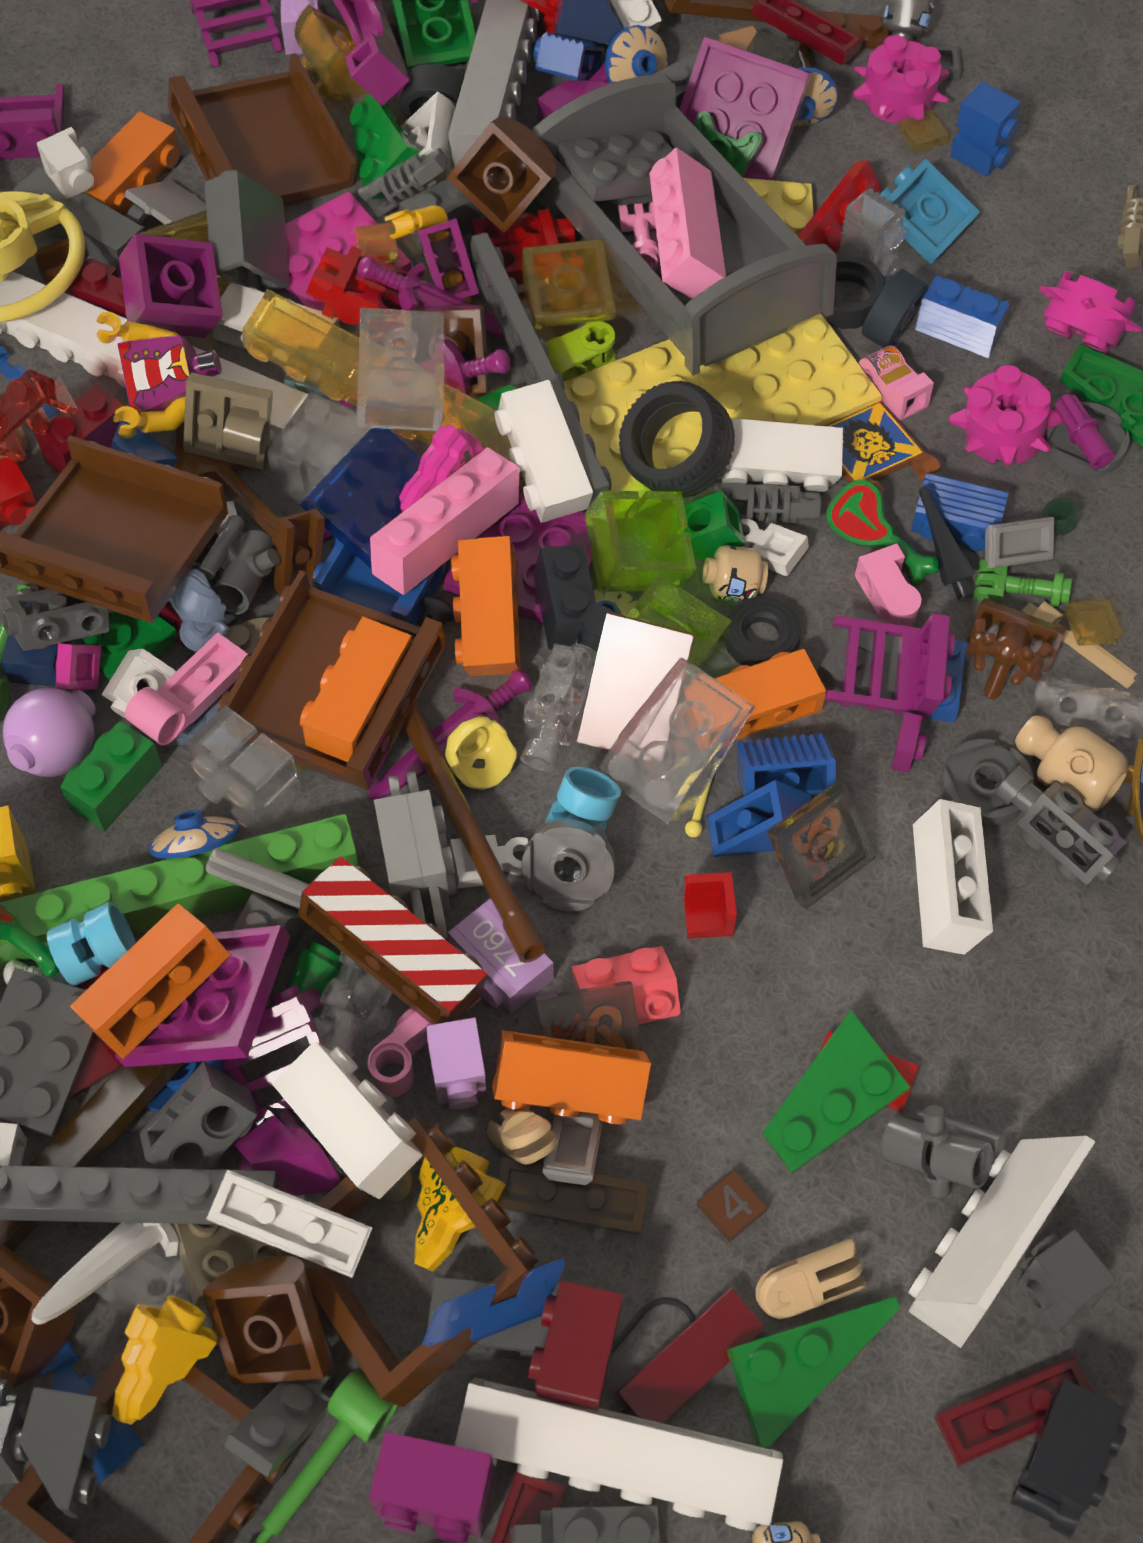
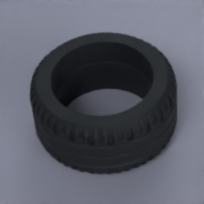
M671 381L653 386L652 389L646 390L645 394L642 393L635 403H632L631 408L627 411L628 414L624 416L619 435V451L628 472L637 481L658 495L670 498H688L689 496L700 494L702 491H706L707 487L713 486V483L718 481L719 476L722 477L723 472L726 471V466L730 464L735 445V431L732 420L723 405L705 389L696 384L685 381ZM699 412L702 418V434L694 452L677 466L667 469H656L653 463L652 449L654 440L662 426L671 418L681 413Z

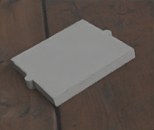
M173 180L126 189V198L144 209L146 214L154 216L171 229L207 220L206 203L197 198L196 194L190 193Z

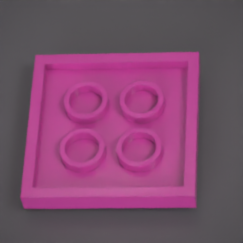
M349 191L285 224L290 286L285 289L300 305L315 310H323L325 302L307 295L306 291L326 247L347 256L353 245L363 250L361 256L375 257L407 272L412 268L411 261Z

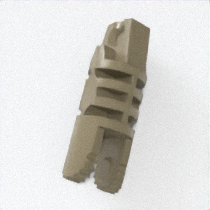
M1128 185L1117 248L1118 250L1123 249V258L1126 261L1125 266L1132 269L1141 268L1143 264V198H1139L1135 185Z

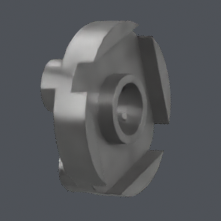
M565 819L545 823L536 828L534 835L526 845L521 870L525 885L530 892L533 889L537 895L543 898L542 903L560 911H580L594 905L595 900L600 898L604 892L606 894L611 888L616 860L613 848L607 841V834L602 828L578 820ZM564 857L574 858V861H578L581 866L575 867L573 874L563 873L564 867L558 868L556 862L562 861Z

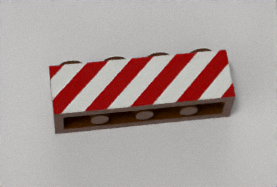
M340 856L302 891L298 916L432 1025L457 1021L481 997L488 973L483 970L478 960L468 953H461L446 941L445 936L436 926L429 923L425 924L409 911L408 906L401 898L393 894L389 895L376 885L368 872L362 867L353 866Z

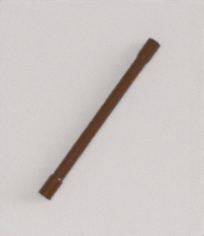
M416 701L403 727L503 922V929L519 960L523 963L532 962L541 957L546 948L529 915L524 912L423 718L418 701Z

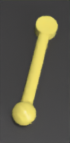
M712 753L708 759L692 820L685 825V832L690 837H698L702 833L700 821L719 760V756Z

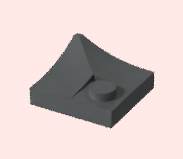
M859 608L852 616V618L889 623ZM844 628L817 671L821 679L841 690L843 685L847 628ZM860 631L854 694L868 696L873 632ZM886 635L880 698L894 700L899 636ZM882 710L892 716L894 715L892 714L893 711Z

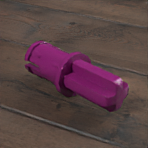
M1065 394L1061 396L1060 400L1054 404V409L1069 431L1068 438L1070 442L1079 446L1090 463L1091 469L1098 470L1107 466L1115 458V452L1109 447L1100 433L1098 420L1090 418L1076 395Z

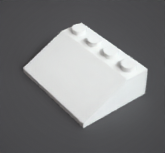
M1088 1136L1025 1139L1019 1142L1012 1154L1003 1149L992 1165L989 1175L995 1180L987 1192L976 1189L961 1213L969 1219L960 1233L951 1227L936 1249L935 1253L941 1256L942 1260L935 1271L932 1273L924 1267L908 1293L916 1299L909 1312L961 1348L993 1302L1095 1141Z

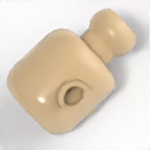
M1033 716L1022 727L1015 739L1016 747L1022 754L1036 756L1042 760L1037 769V781L1048 789L1057 781L1061 786L1074 791L1081 798L1083 805L1093 813L1098 812L1110 801L1129 771L1127 757L1119 749L1085 727H1070L1060 734L1054 730L1049 719L1043 716Z

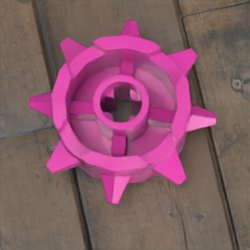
M893 35L887 37L884 44L878 46L870 54L867 67H854L856 72L865 77V81L861 87L853 92V96L855 99L864 100L870 108V112L884 121L903 124L908 120L921 121L933 110L935 101L949 102V98L938 91V86L950 73L947 69L942 68L940 63L941 54L938 49L905 40L900 35Z
M1064 271L1056 287L1040 286L1038 289L1050 299L1042 316L1047 320L1045 326L1048 327L1047 330L1066 339H1069L1072 333L1083 337L1082 342L1085 343L1084 346L1106 355L1109 348L1115 349L1124 331L1140 333L1142 331V328L1130 319L1138 303L1128 297L1124 304L1115 297L1118 290L1096 280L1079 275L1077 282L1072 281V274Z
M1014 365L1001 366L996 372H992L977 380L972 388L966 386L963 389L968 396L966 408L949 415V423L963 428L967 441L966 452L974 451L976 455L995 464L996 460H1002L1004 465H1012L1013 460H1016V464H1021L1033 458L1039 450L1049 452L1051 448L1045 440L1046 429L1063 423L1058 413L1050 409L1051 395L1048 388L1043 386L1038 379L1020 372Z

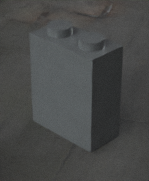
M238 170L224 171L219 177L204 181L209 242L213 244L217 275L230 282L246 287H254L264 293L289 287L290 279L283 198Z

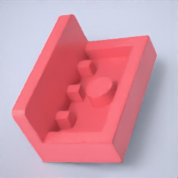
M663 946L640 948L632 953L606 959L597 958L584 964L572 966L573 978L584 1008L585 1018L594 1006L605 1002L613 1003L622 1010L623 1028L678 1016L681 1013L677 978ZM607 1015L602 1016L600 1021L607 1022L608 1024L611 1022L610 1017Z

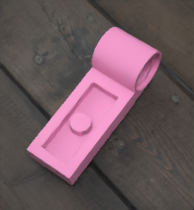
M217 632L157 691L151 687H145L138 691L126 707V720L158 744L167 745L171 743L238 679L241 662L248 653Z
M481 997L472 1006L479 1002ZM412 1008L408 1009L398 1019L396 1027L393 1029L394 1032L376 1045L368 1057V1068L372 1084L381 1093L387 1094L390 1097H399L408 1092L412 1087L415 1075L411 1056L428 1043L426 1026L432 1024ZM391 1063L404 1067L401 1073L394 1077H385L380 1074L381 1069Z

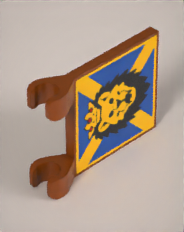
M881 401L825 425L827 427L843 428L842 475L849 483L856 480L870 481L881 490L883 496L885 494L884 488L876 480L911 465L914 472L924 483L926 473L935 474L941 468L938 459L922 450Z

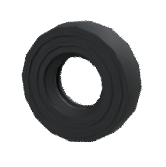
M759 596L745 599L733 607L725 620L723 640L727 652L736 662L742 665L753 666L768 661L778 653L797 651L800 644L801 626L797 615L787 604L774 598ZM766 622L775 627L779 637L771 645L758 646L750 642L745 631L753 623Z

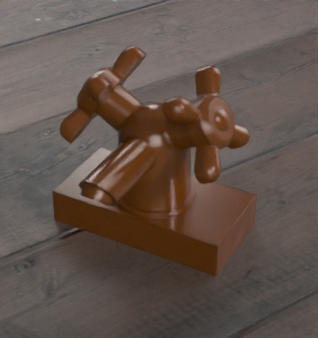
M983 598L967 639L969 645L966 646L964 651L968 656H975L973 665L977 671H983L985 668V654L993 655L995 658L984 688L985 696L989 699H997L1001 695L1010 669L1014 664L1018 665L1020 669L1011 677V683L1020 685L1026 676L1039 681L1042 678L1041 670L1050 671L1066 628Z

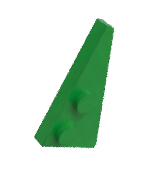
M896 1296L726 1349L748 1422L758 1447H770L898 1312L900 1306Z

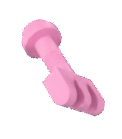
M650 202L648 213L643 212L642 203L634 204L635 214L628 213L627 205H618L621 232L634 231L635 243L632 246L654 270L660 262L658 243L651 240L650 229H656L653 202Z

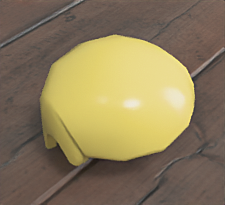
M478 716L460 723L448 736L445 758L450 770L465 786L486 790L499 785L511 773L517 758V750L511 743L507 731L497 721L490 720L488 717ZM476 759H485V768L477 769L472 766Z

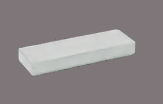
M227 1170L206 1218L208 1221L350 1278H353L372 1231L370 1226L230 1170Z

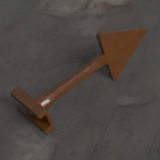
M182 423L176 429L175 456L177 457L175 468L200 477L215 478L219 483H223V487L272 538L273 545L280 556V563L275 565L274 589L280 596L285 586L293 583L300 570L306 572L310 586L315 588L312 584V578L322 558L325 517L315 508L279 519L234 472L248 468V466L183 452L184 424Z

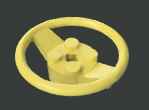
M23 191L0 192V282L5 280L10 272L22 266L28 258L37 252V245L33 238L34 234L57 224H62L69 238L67 260L57 276L35 294L18 302L0 306V323L26 317L51 304L69 288L82 267L86 248L83 229L73 213L64 204L53 200L46 193L40 195Z

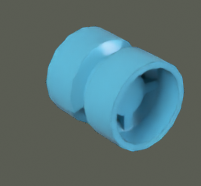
M571 767L564 774L556 796L558 800L553 802L545 823L565 819L578 820L589 825L599 826L605 831L607 828L605 820L612 816L620 798L621 790L616 782L599 771L586 767Z
M107 902L86 912L83 922L71 919L49 929L47 932V941L55 964L66 981L72 986H77L100 975L103 965L110 968L136 943L127 920L113 902Z

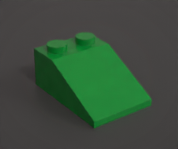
M390 0L395 26L398 30L399 41L408 71L416 66L425 64L448 65L469 61L476 34L468 0Z

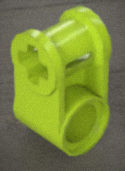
M603 321L588 322L574 331L552 338L546 342L549 361L554 370H559L563 382L614 362L616 357L612 348L615 343L614 329ZM591 333H593V341L590 339ZM602 353H604V362H602Z

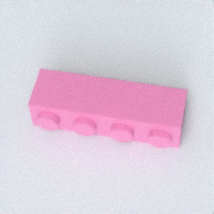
M676 147L665 158H661L655 163L650 172V182L662 281L692 300L705 289L726 277L711 170Z
M485 448L370 537L372 574L405 595L458 552V540L475 539L519 504V466L492 449Z

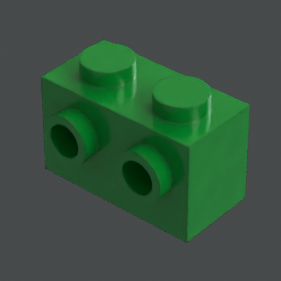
M119 721L110 732L103 733L97 739L93 750L81 764L73 766L68 771L60 788L70 810L105 832L163 766L154 742Z

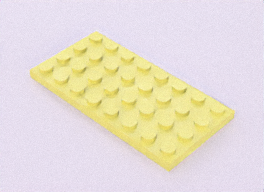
M821 313L787 327V331L707 367L701 365L700 373L694 376L685 367V357L668 339L564 382V392L569 402L573 401L578 408L580 425L584 433L590 434L594 441L595 456L600 466L607 468L611 477L612 488L608 491L605 508L589 513L591 516L604 520L661 497V495L654 493L637 481L628 472L619 451V435L624 416L628 414L627 411L631 408L632 403H635L642 393L645 394L646 390L652 389L653 386L671 381H685L696 384L720 402L727 410L730 418L825 426L880 402L882 399L881 393ZM699 412L681 413L671 418L662 426L654 440L652 458L656 469H667L677 466L694 452L702 434V418Z

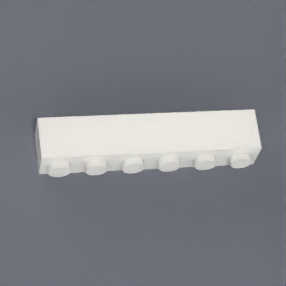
M476 1377L468 1385L455 1447L492 1454L494 1466L497 1464L498 1459L517 1463V1471L527 1476L546 1479L549 1472L569 1476L568 1484L573 1487L595 1492L600 1491L602 1484L622 1489L620 1497L631 1502L650 1505L654 1497L674 1502L673 1510L687 1516L703 1518L705 1510L726 1515V1524L749 1531H754L758 1524L770 1526L783 1463L782 1452L603 1408L594 1411L537 1397L536 1392Z

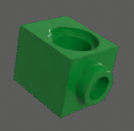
M722 490L676 508L678 526L675 527V536L677 542L683 550L687 549L697 560L712 558L716 550L723 545L738 547L745 545L740 511Z

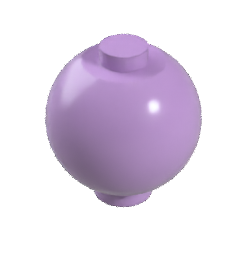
M40 688L18 698L8 710L3 723V741L10 762L19 770L42 777L64 775L73 766L81 764L89 755L95 736L92 717L96 713V708L90 697L79 689H70L67 692L57 688Z

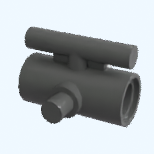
M232 515L228 519L198 569L205 575L208 581L212 580L214 583L212 590L221 597V602L225 603V613L234 615L242 614L249 608L262 582L271 572L272 567L280 563L279 553L273 545L272 538L267 533L251 530L246 532L239 542L237 541L245 526V521L238 515ZM220 569L221 571L219 572L218 577L213 579L218 570Z
M931 1105L924 1110L912 1108L908 1118L895 1116L891 1119L883 1135L881 1152L883 1158L888 1162L923 1172L924 1179L930 1183L931 1195L936 1198H944L950 1194L949 1182L951 1181L974 1189H980L985 1184L992 1168L993 1152L1000 1153L1003 1150L1005 1135L945 1117L942 1107Z

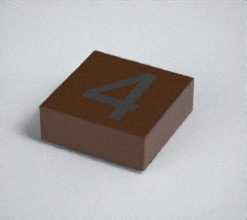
M735 1170L697 1201V1207L729 1243L764 1215L768 1209Z

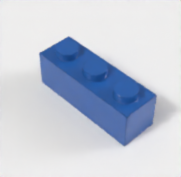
M955 640L952 656L946 661L945 674H950L952 679L949 697L947 701H943L928 719L955 723L959 710L965 662L964 650L967 642Z

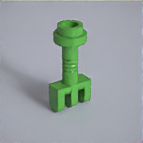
M985 559L978 562L977 572L980 573L976 576L975 585L981 587L974 589V600L982 601L985 598L1002 605L1004 592L1017 594L1020 592V594L1032 595L1033 593L1034 596L1052 597L1051 606L1059 607L1060 603L1069 604L1072 578H1065L1064 573L1055 572L1054 581L1034 580L1033 578L1025 579L1024 577L1021 579V577L1008 576V566L988 568Z

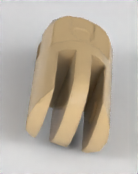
M506 1108L499 1113L503 1123L502 1126L492 1120L488 1124L487 1134L489 1140L497 1149L521 1164L536 1162L552 1152L557 1145L556 1133L550 1130L551 1124L549 1121L527 1109L515 1112L510 1108Z
M846 1239L771 1268L762 1274L756 1285V1300L765 1313L774 1318H791L868 1288L864 1276L860 1275L862 1267L859 1259L855 1257L857 1251L853 1239Z

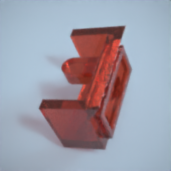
M30 369L19 379H14L9 383L6 391L0 396V455L21 463L27 458L14 434L26 421L33 432L41 435H46L50 432L51 422L42 407L44 404L71 415L78 411L60 375L53 379Z

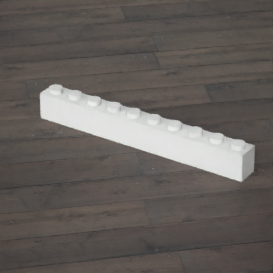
M12 271L5 280L0 282V306L23 300L40 291L46 285ZM63 293L51 304L31 315L0 323V333L3 331L15 336L24 346L28 348H34L35 345L48 350L54 358L61 362L74 361L81 364L86 371L94 376L104 374L116 379L126 389L117 343L123 342L122 337H117L115 341L107 344L102 343L97 338L98 330L113 331L111 326L96 322L99 314L107 312V310ZM117 315L121 320V325H124L127 319ZM194 347L196 354L205 352L201 349ZM219 357L222 373L213 376L214 378L273 391L269 449L277 447L288 452L313 418L309 394Z

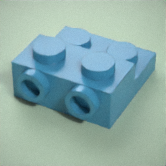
M925 158L915 170L908 165L893 181L897 186L893 192L887 187L874 200L871 206L876 210L869 219L896 245L904 238L928 263L932 264L980 211Z

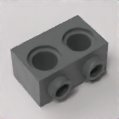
M203 1061L140 1132L145 1160L160 1169L214 1170L219 1164L222 1154L237 1138L243 1137L250 1130L257 1116L249 1089ZM225 1106L218 1111H211L215 1107ZM193 1142L188 1146L179 1147L184 1143Z

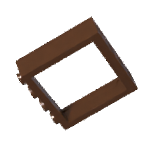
M412 1118L407 1123L416 1133L411 1139L412 1143L423 1153L506 1268L488 1284H495L496 1293L491 1305L517 1296L523 1280L536 1268L534 1265L539 1261L534 1255L536 1252L522 1237L515 1240L506 1226L512 1221L508 1214L493 1198H490L488 1201L484 1198L478 1189L483 1184L480 1176L465 1160L459 1163L451 1153V1150L456 1147L454 1141L443 1132L437 1123L429 1127L418 1118ZM347 1176L315 1205L350 1218L374 1196L358 1188ZM286 1252L288 1256L299 1258L303 1262L313 1295L381 1399L405 1407L478 1342H471V1328L459 1332L456 1337L429 1347L427 1344L422 1346L421 1344L399 1363L340 1273Z
M126 1346L87 1393L88 1396L98 1397L108 1408L106 1415L111 1416L113 1413L115 1390L125 1371L121 1357ZM192 1366L185 1378L181 1379L237 1423H240L252 1411V1409L195 1366ZM289 1455L269 1478L247 1464L189 1543H222L233 1527L239 1531L243 1529L258 1509L259 1502L255 1500L257 1494L267 1481L274 1485L284 1475L283 1470L292 1457ZM31 1464L22 1475L21 1482L16 1483L0 1502V1506L46 1543H75L37 1512L50 1494Z

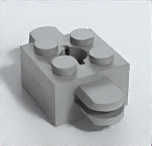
M415 771L406 772L409 793L402 795L397 774L390 775L388 780L391 797L374 800L390 892L401 898L408 906L409 911L425 924L424 915L433 914L435 926L443 933L445 939H448L443 912L450 911L449 896L457 894L452 853L450 846L447 844V832L442 805L433 807L430 791H419Z

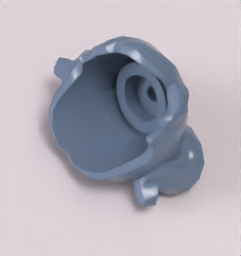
M200 563L192 565L168 600L183 622L179 631L181 641L188 649L196 652L217 632L227 636L230 632L227 625L235 619L234 614L225 613V603H222L221 597L212 590L214 583L208 581L205 575L198 570L201 565Z

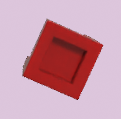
M732 872L686 875L683 889V905L687 939L733 936L737 912Z

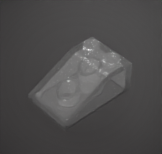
M360 308L356 427L437 431L442 425L444 411V313Z
M680 657L619 733L597 771L610 777L618 784L622 793L666 824L683 821L694 809L755 706L683 657Z

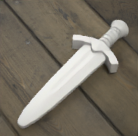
M122 1222L60 1278L41 1298L33 1310L31 1320L36 1324H43L58 1317L84 1300L158 1242L162 1245L166 1257L177 1256L179 1239L173 1226L170 1223Z

